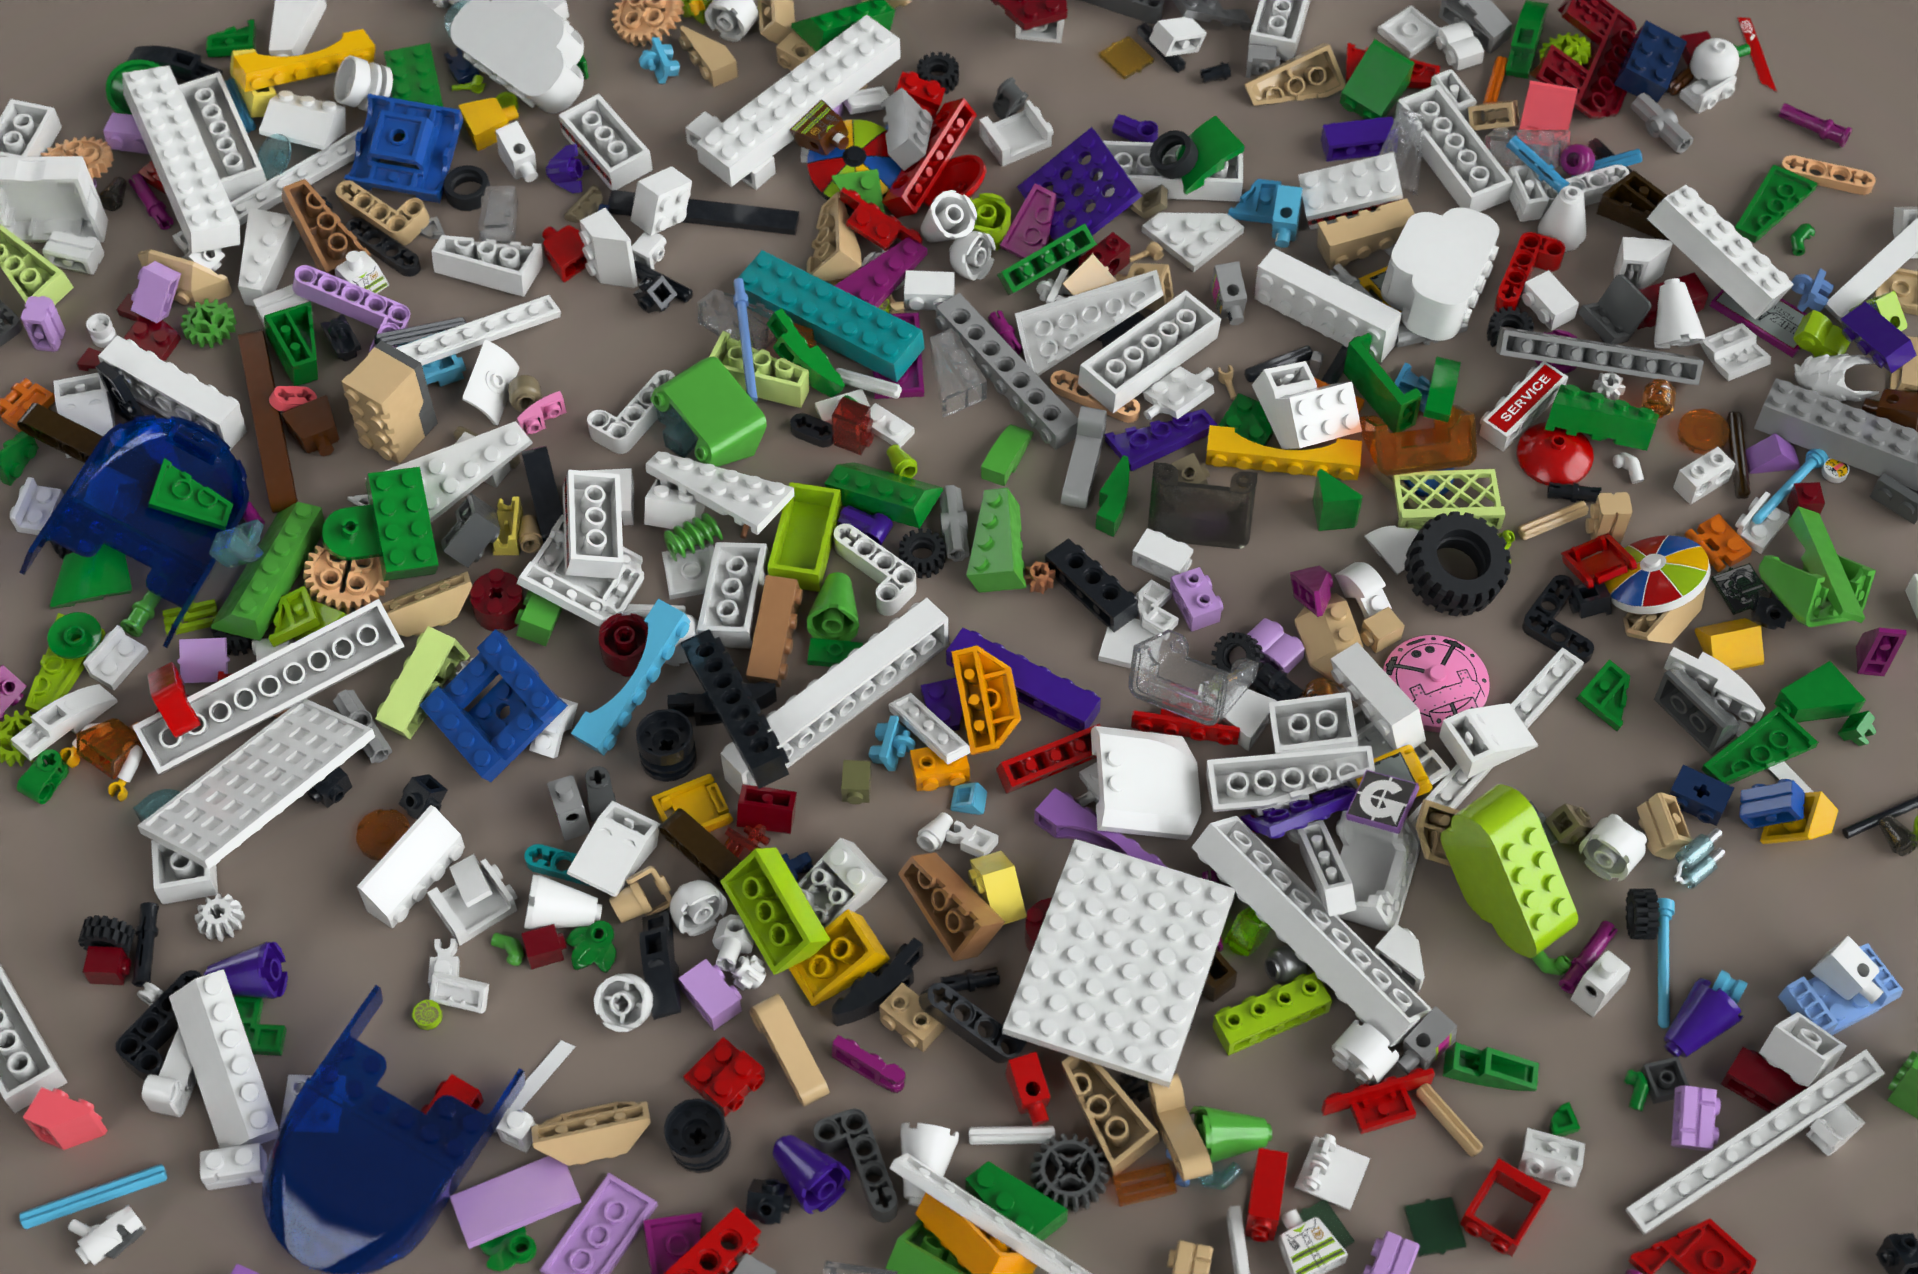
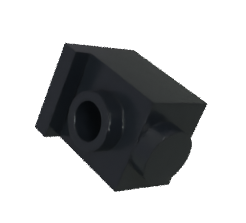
M1595 582L1594 587L1590 589L1584 584L1571 587L1572 598H1569V606L1573 614L1578 612L1581 619L1604 612L1606 615L1612 614L1611 595L1604 583L1598 585Z

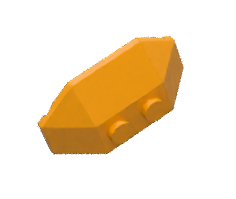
M978 645L951 651L971 755L997 750L1021 721L1012 669Z

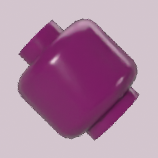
M1581 144L1569 145L1563 150L1560 157L1561 167L1569 175L1578 176L1588 173L1595 163V156L1591 148Z

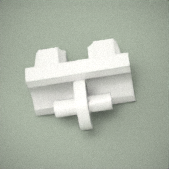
M1062 268L1056 281L1051 278L1047 281H1040L1036 287L1040 295L1039 299L1046 301V304L1067 298L1063 296L1064 294L1072 296L1062 285L1069 276V270Z

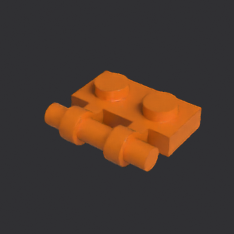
M24 378L20 383H15L11 387V392L6 397L0 398V416L4 423L21 432L22 430L18 427L17 422L30 405L37 403L49 408L55 402V395L37 383L32 386V382Z
M1720 514L1701 523L1697 528L1699 534L1692 528L1684 534L1686 538L1698 543L1705 550L1710 567L1713 566L1717 572H1721L1726 567L1722 560L1731 567L1749 557L1752 552L1747 543ZM1707 544H1709L1715 551H1712Z

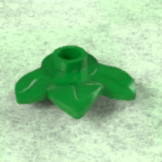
M596 921L589 927H577L569 933L565 942L574 947L571 960L575 970L586 968L594 962L605 973L611 969L617 952L612 944L615 935L614 929L608 922ZM598 930H603V937L600 939H596V932Z
M525 1226L479 1245L483 1253L490 1257L486 1267L494 1271H505L516 1263H527L534 1258L537 1251L535 1241L526 1235ZM521 1248L526 1249L524 1252H517Z

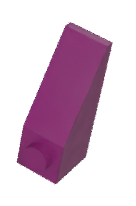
M1320 565L1290 572L1293 597L1317 617L1323 616L1331 599L1330 588L1333 587V579L1330 572Z
M1876 628L1864 632L1856 645L1857 674L1885 676L1907 635L1906 630Z

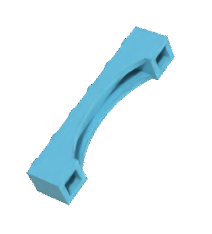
M660 599L656 601L644 620L648 625L647 642L642 658L632 677L621 691L605 705L591 713L585 711L571 732L579 742L603 756L615 746L617 735L622 728L629 724L632 712L637 705L644 701L646 690L651 683L658 679L661 667L666 660L673 656L675 645L689 630L691 621L686 614Z

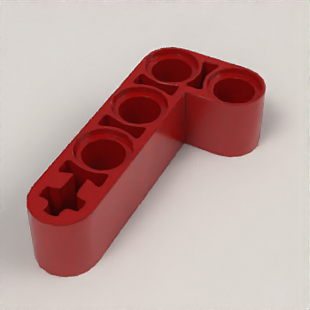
M1535 232L1522 234L1498 289L1494 310L1499 312V309L1504 307L1505 311H1507L1508 307H1512V311H1516L1521 300L1525 282L1529 280L1534 267L1546 271L1549 270L1550 272L1558 270L1564 257L1565 245L1557 239Z
M173 662L147 674L151 697L175 738L201 725L187 699L183 679Z

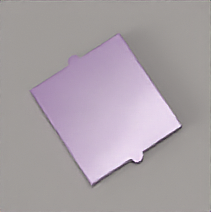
M227 638L179 639L180 659L177 662L180 664V675L184 683L217 682L218 671H224L225 674H228L230 658L227 657Z

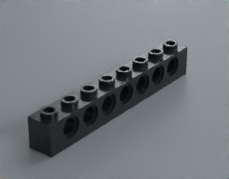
M710 629L681 642L690 666L758 788L760 789L789 775L785 765L789 762L788 756L783 747L777 748L780 744L774 731H767L771 729L764 714L758 715L761 713V710L755 698L749 699L752 697L746 683L741 684L743 679L738 668H731L734 667V663L728 652L723 653L726 650L720 637L714 638Z

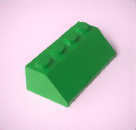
M869 0L791 24V28L817 52L865 15H868L890 31L895 9L886 0Z
M855 462L837 464L824 483L827 488L840 489L841 506L847 507L849 505L871 515L881 513L890 518L891 521L919 529L943 492L942 487Z

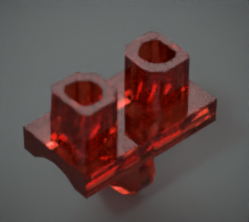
M758 824L755 828L747 825L744 828V832L749 835L748 839L730 827L724 833L729 837L724 846L737 858L744 847L752 852L757 848H761L758 846L759 843L767 846L770 842V838L765 836L766 826L763 824Z

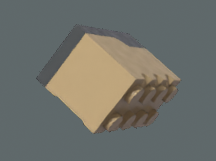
M382 340L341 381L345 392L344 396L348 400L349 411L353 415L354 426L358 430L359 442L365 448H372L379 452L388 461L391 459L400 464L438 424L421 362Z

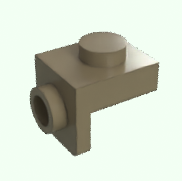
M1161 184L1144 195L1141 193L1142 197L1130 206L1133 212L1146 220L1167 208L1168 189Z

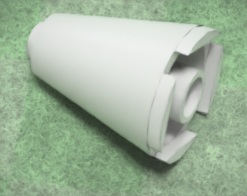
M1566 186L1560 190L1538 225V234L1561 241L1565 245V252L1577 249L1584 242L1587 233L1584 193L1575 186Z
M954 190L939 194L933 200L921 225L920 230L923 238L928 242L934 243L965 237L973 230L975 220L977 219L975 206L969 197L956 193Z
M1679 279L1665 280V285L1660 286L1654 336L1655 348L1670 349V346H1679L1680 348L1702 343L1705 340V334L1686 284L1680 282Z
M533 875L524 929L534 930L554 924L555 928L590 926L594 923V920L600 921L602 904H597V897L544 876Z
M902 1123L900 1130L902 1155L908 1153L944 1177L957 1145L959 1133L955 1132L953 1135H950V1129L936 1125L918 1123L917 1129L909 1128L910 1123ZM903 1178L904 1198L909 1199V1205L919 1207L926 1192Z

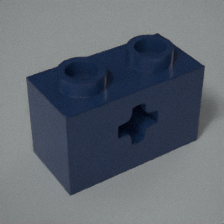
M1683 765L1669 795L1676 797L1681 812L1689 813L1704 823L1717 826L1734 787Z

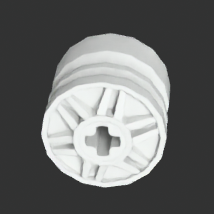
M351 55L347 56L342 61L335 78L334 97L336 102L350 107L358 106L359 109L368 111V94L390 97L393 82L392 71L387 66L374 62L369 64L367 60Z

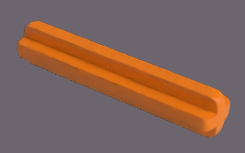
M1498 56L1495 59L1483 104L1497 102L1508 62L1506 57Z

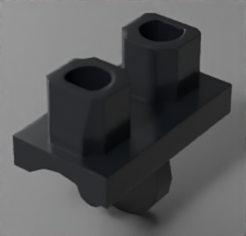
M344 314L329 322L320 323L339 359L342 358L343 361H348L358 356L356 351L362 348Z
M1268 662L1257 674L1249 679V683L1256 688L1258 693L1276 701L1298 699L1304 693L1300 687L1287 678L1285 671H1278Z

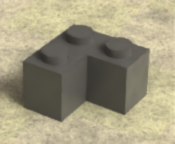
M472 493L455 511L457 522L441 541L443 551L467 568L473 562L476 563L481 559L484 548L489 542L493 543L500 534L496 510Z

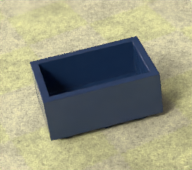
M1646 20L1632 40L1614 85L1635 96L1642 93L1648 94L1658 103L1669 87L1687 41Z

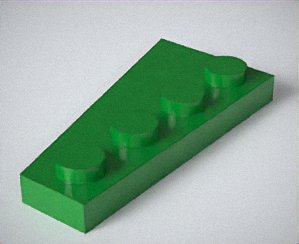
M1773 164L1734 229L1742 237L1756 243L1814 192L1818 183Z
M1778 706L1707 761L1701 770L1707 776L1730 785L1817 747L1819 742Z

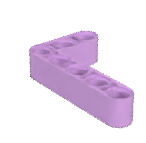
M301 265L295 270L292 288L298 296L378 328L377 334L408 327L410 310L405 305L308 265ZM374 340L370 346L369 352L376 346Z

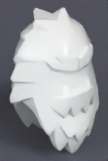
M1847 353L1835 356L1826 354L1815 358L1809 356L1801 366L1794 364L1795 379L1799 386L1806 390L1815 391L1817 394L1827 398L1836 399L1840 402L1846 400L1860 402L1864 401L1865 398L1879 394V391H1853L1846 387L1844 382L1845 371L1854 365L1875 364L1873 359L1867 358L1864 355H1849Z

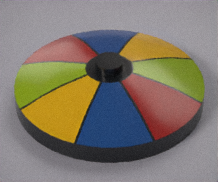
M852 119L844 121L849 132L847 136L849 144L844 150L836 147L825 156L809 150L807 167L810 181L815 190L827 201L835 193H840V189L832 181V175L878 169L882 199H884L902 171V168L888 155L885 133L888 131L882 126L866 120Z

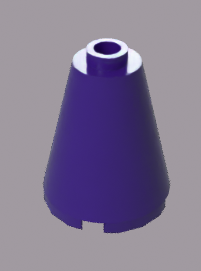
M265 942L213 963L207 967L203 974L205 976L224 969L232 995L270 999L284 995L288 979L287 971L282 972L281 966L282 962H286L281 947L276 942Z
M1700 978L1694 983L1664 1036V1041L1666 1042L1664 1047L1674 1057H1688L1743 1019V1016L1739 1015L1741 1009L1733 999L1720 988L1717 991L1709 988L1712 982Z
M794 1135L782 1136L774 1144L772 1155L800 1206L807 1213L813 1214L812 1210L816 1209L820 1212L827 1210L844 1194L846 1189L843 1187L846 1179L850 1181L851 1178L850 1171L844 1164Z

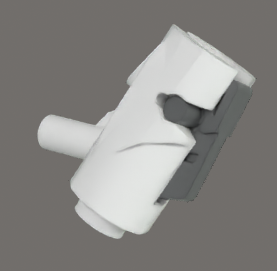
M129 1204L123 1209L107 1216V1220L100 1225L96 1224L89 1227L76 1219L70 1222L68 1230L82 1237L77 1241L80 1247L75 1251L85 1264L91 1261L95 1266L106 1257L115 1259L131 1243H134L144 1234L146 1228Z

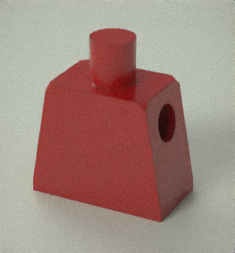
M566 225L559 231L550 226L542 233V237L545 239L542 243L544 255L559 278L565 283L586 268L585 263H587V259L582 251L584 243L579 235L580 231L571 225Z
M1037 1052L1008 1060L1005 1075L1019 1113H1029L1033 1126L1048 1122L1049 1117L1045 1107L1048 1106L1051 1097ZM1031 1092L1034 1093L1036 1096H1030L1027 1093Z

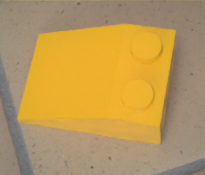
M849 909L824 928L830 938V941L812 957L789 968L812 1006H816L852 986L858 977L863 978L868 971L871 973L876 972L890 960V957L864 917Z

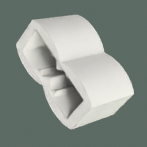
M1466 21L1439 28L1438 36H1436L1437 47L1446 54L1447 63L1452 65L1456 71L1483 62V47L1474 36Z

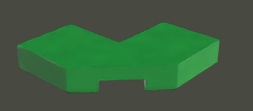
M234 996L233 998L252 1053L254 1055L282 1056L287 1031L285 1025L259 1024L264 1003L262 998Z

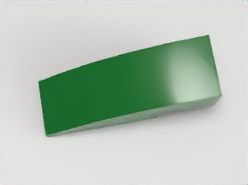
M1125 455L1122 456L1099 491V507L1101 508L1096 514L1095 529L1112 537L1115 536L1121 525L1128 500L1130 469L1128 457Z
M1457 1042L1445 1049L1444 1077L1499 1089L1532 1092L1537 1090L1539 1063L1490 1047L1479 1050Z

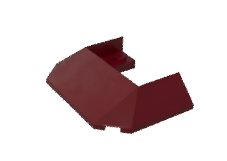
M1565 0L1557 11L1562 14L1561 17L1591 39V58H1588V64L1580 65L1551 44L1546 49L1540 64L1529 74L1539 82L1577 88L1574 108L1589 119L1616 116L1619 113L1627 91L1614 85V82L1632 40L1636 35L1637 27L1635 22L1607 0Z

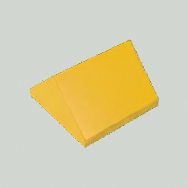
M1742 618L1695 628L1694 631L1703 652L1716 658L1734 671L1764 664L1760 625Z

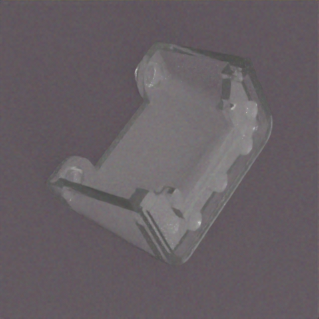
M1170 629L1134 645L1129 675V689L1132 695L1137 699L1207 726L1219 723L1257 676L1259 662L1248 658L1236 660L1232 664L1230 673L1188 657L1189 644L1187 639L1182 634Z

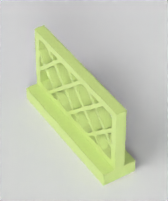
M1495 469L1393 472L1392 478L1399 517L1398 527L1414 528L1419 531L1427 521L1435 519L1436 515L1445 513L1448 516L1450 512L1458 511L1460 515H1464L1465 512L1474 514L1473 517L1476 519L1480 517L1485 519L1488 526L1501 529L1505 518L1504 506H1501ZM1478 478H1489L1490 485L1485 489L1475 481ZM1428 479H1434L1440 485L1434 490L1426 485L1425 482ZM1452 479H1461L1466 484L1459 489L1450 481ZM1400 480H1409L1415 486L1408 491L1400 485ZM1470 486L1481 493L1475 500L1464 493ZM1444 487L1455 494L1450 500L1439 494ZM1419 488L1429 494L1424 501L1413 494ZM1460 497L1470 505L1459 508L1453 503ZM1484 497H1487L1494 502V507H1484L1479 502ZM1408 498L1419 505L1416 509H1404V503ZM1435 498L1444 506L1442 508H1432L1428 503Z

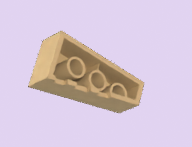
M1406 198L1378 206L1375 212L1368 211L1367 209L1359 211L1355 217L1347 219L1346 216L1337 217L1336 222L1332 224H1327L1326 221L1319 222L1317 247L1329 270L1333 269L1336 264H1341L1344 267L1350 261L1366 258L1372 252L1379 249L1390 248L1397 242L1408 219L1415 213Z

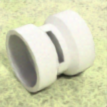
M94 314L86 321V327L89 334H91L93 343L97 347H107L117 336L111 319L106 314Z

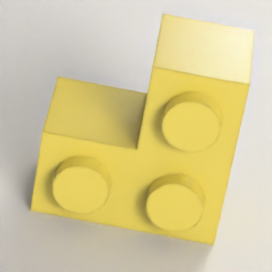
M1002 851L971 859L972 869L968 870L972 886H976L979 894H983L984 901L1005 921L1004 925L1026 918L1015 866Z

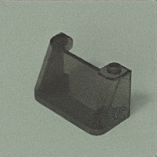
M1154 462L1147 528L1159 531L1166 537L1185 544L1232 549L1246 547L1251 535L1258 473L1247 471L1235 473L1231 478L1230 487L1178 482V470L1173 465Z

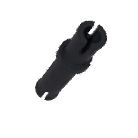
M145 902L140 905L139 926L135 928V935L138 937L132 984L137 987H144L145 982L151 983L154 942L159 932V929L156 927L159 906L152 902Z

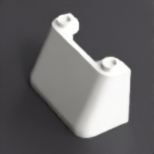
M1348 810L1343 811L1340 820L1336 824V833L1343 843L1340 857L1353 884L1356 910L1337 916L1341 919L1380 931H1390L1395 924L1398 925L1419 856L1420 840L1408 817L1400 833L1397 834L1347 820L1346 813ZM1316 890L1315 894L1320 898L1319 893Z

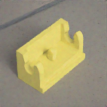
M512 497L511 505L503 504V499L500 498L497 503L500 534L493 542V555H519L518 536L521 518L523 517L520 497Z

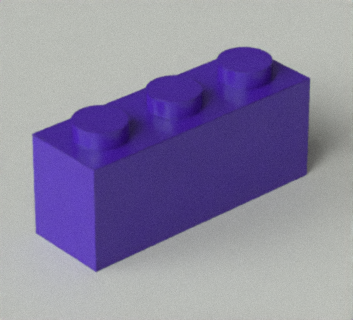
M1392 116L1324 124L1321 134V144L1327 162L1379 156L1392 152L1396 154L1399 140Z
M1863 302L1840 319L1844 327L1842 333L1849 342L1854 341L1857 343L1859 350L1864 355H1871L1874 363L1879 368L1884 367L1891 374L1917 356L1911 339L1867 302Z

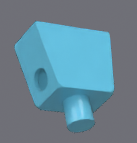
M1278 185L1272 221V238L1275 239V245L1278 247L1286 248L1289 246L1290 241H1295L1297 238L1302 208L1301 187Z

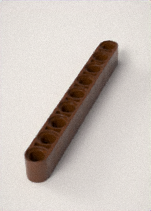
M263 329L238 334V340L271 510L274 514L298 502L281 412L273 408L269 403V397L276 387L267 341Z

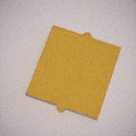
M1130 36L1123 38L1117 43L1113 42L1112 46L1099 53V56L1124 80L1137 72L1141 73L1142 69L1154 63V58Z

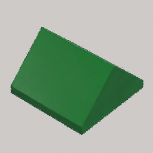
M1322 469L1317 472L1312 500L1318 531L1355 528L1358 523L1363 495Z

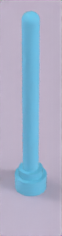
M1816 448L1809 450L1806 453V462L1753 516V523L1761 524L1789 495L1794 483H1800L1813 468L1822 467L1829 459L1826 452Z
M1658 898V912H1660V917H1658L1660 922L1658 927V1025L1665 1029L1670 1025L1669 921L1675 914V902L1668 898Z

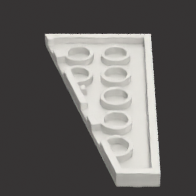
M1157 270L1016 313L1015 317L1026 364L1039 376L1162 297L1164 294Z
M515 421L385 471L420 467L430 522L432 523L533 442Z
M658 451L646 463V472L666 484L674 483L678 486V490L684 494L690 492L695 496L696 501L721 515L729 514L734 517L735 523L741 526L744 524L750 526L751 532L756 535L794 497V487L780 482L764 480L757 476H749L738 473L735 470L719 468L712 464H704L693 461L690 458L671 455L667 452Z

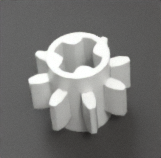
M1609 372L1606 374L1600 373L1598 380L1594 381L1592 389L1597 390L1596 392L1601 393L1605 398L1615 401L1619 400L1620 395L1624 394L1626 386L1621 385L1623 377Z
M755 955L751 958L749 956L739 957L735 968L731 971L734 978L733 984L741 990L745 988H758L766 977L765 968L762 966L764 962Z

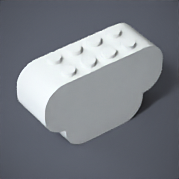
M471 0L461 8L454 18L450 30L451 38L454 44L465 52L463 57L482 73L489 75L496 83L503 85L509 92L520 97L530 107L533 108L536 105L545 112L560 113L568 109L579 96L583 88L584 78L582 71L576 64L583 54V39L558 13L539 0Z
M1461 207L1450 209L1443 216L1431 212H1420L1408 219L1392 250L1381 287V295L1385 302L1393 308L1402 311L1401 319L1407 329L1422 337L1443 341L1456 336L1462 323H1468L1472 310L1469 308H1475L1479 298L1478 293H1482L1486 283L1485 278H1489L1493 268L1492 261L1490 260H1495L1499 247L1495 246L1499 236L1497 223L1486 214Z

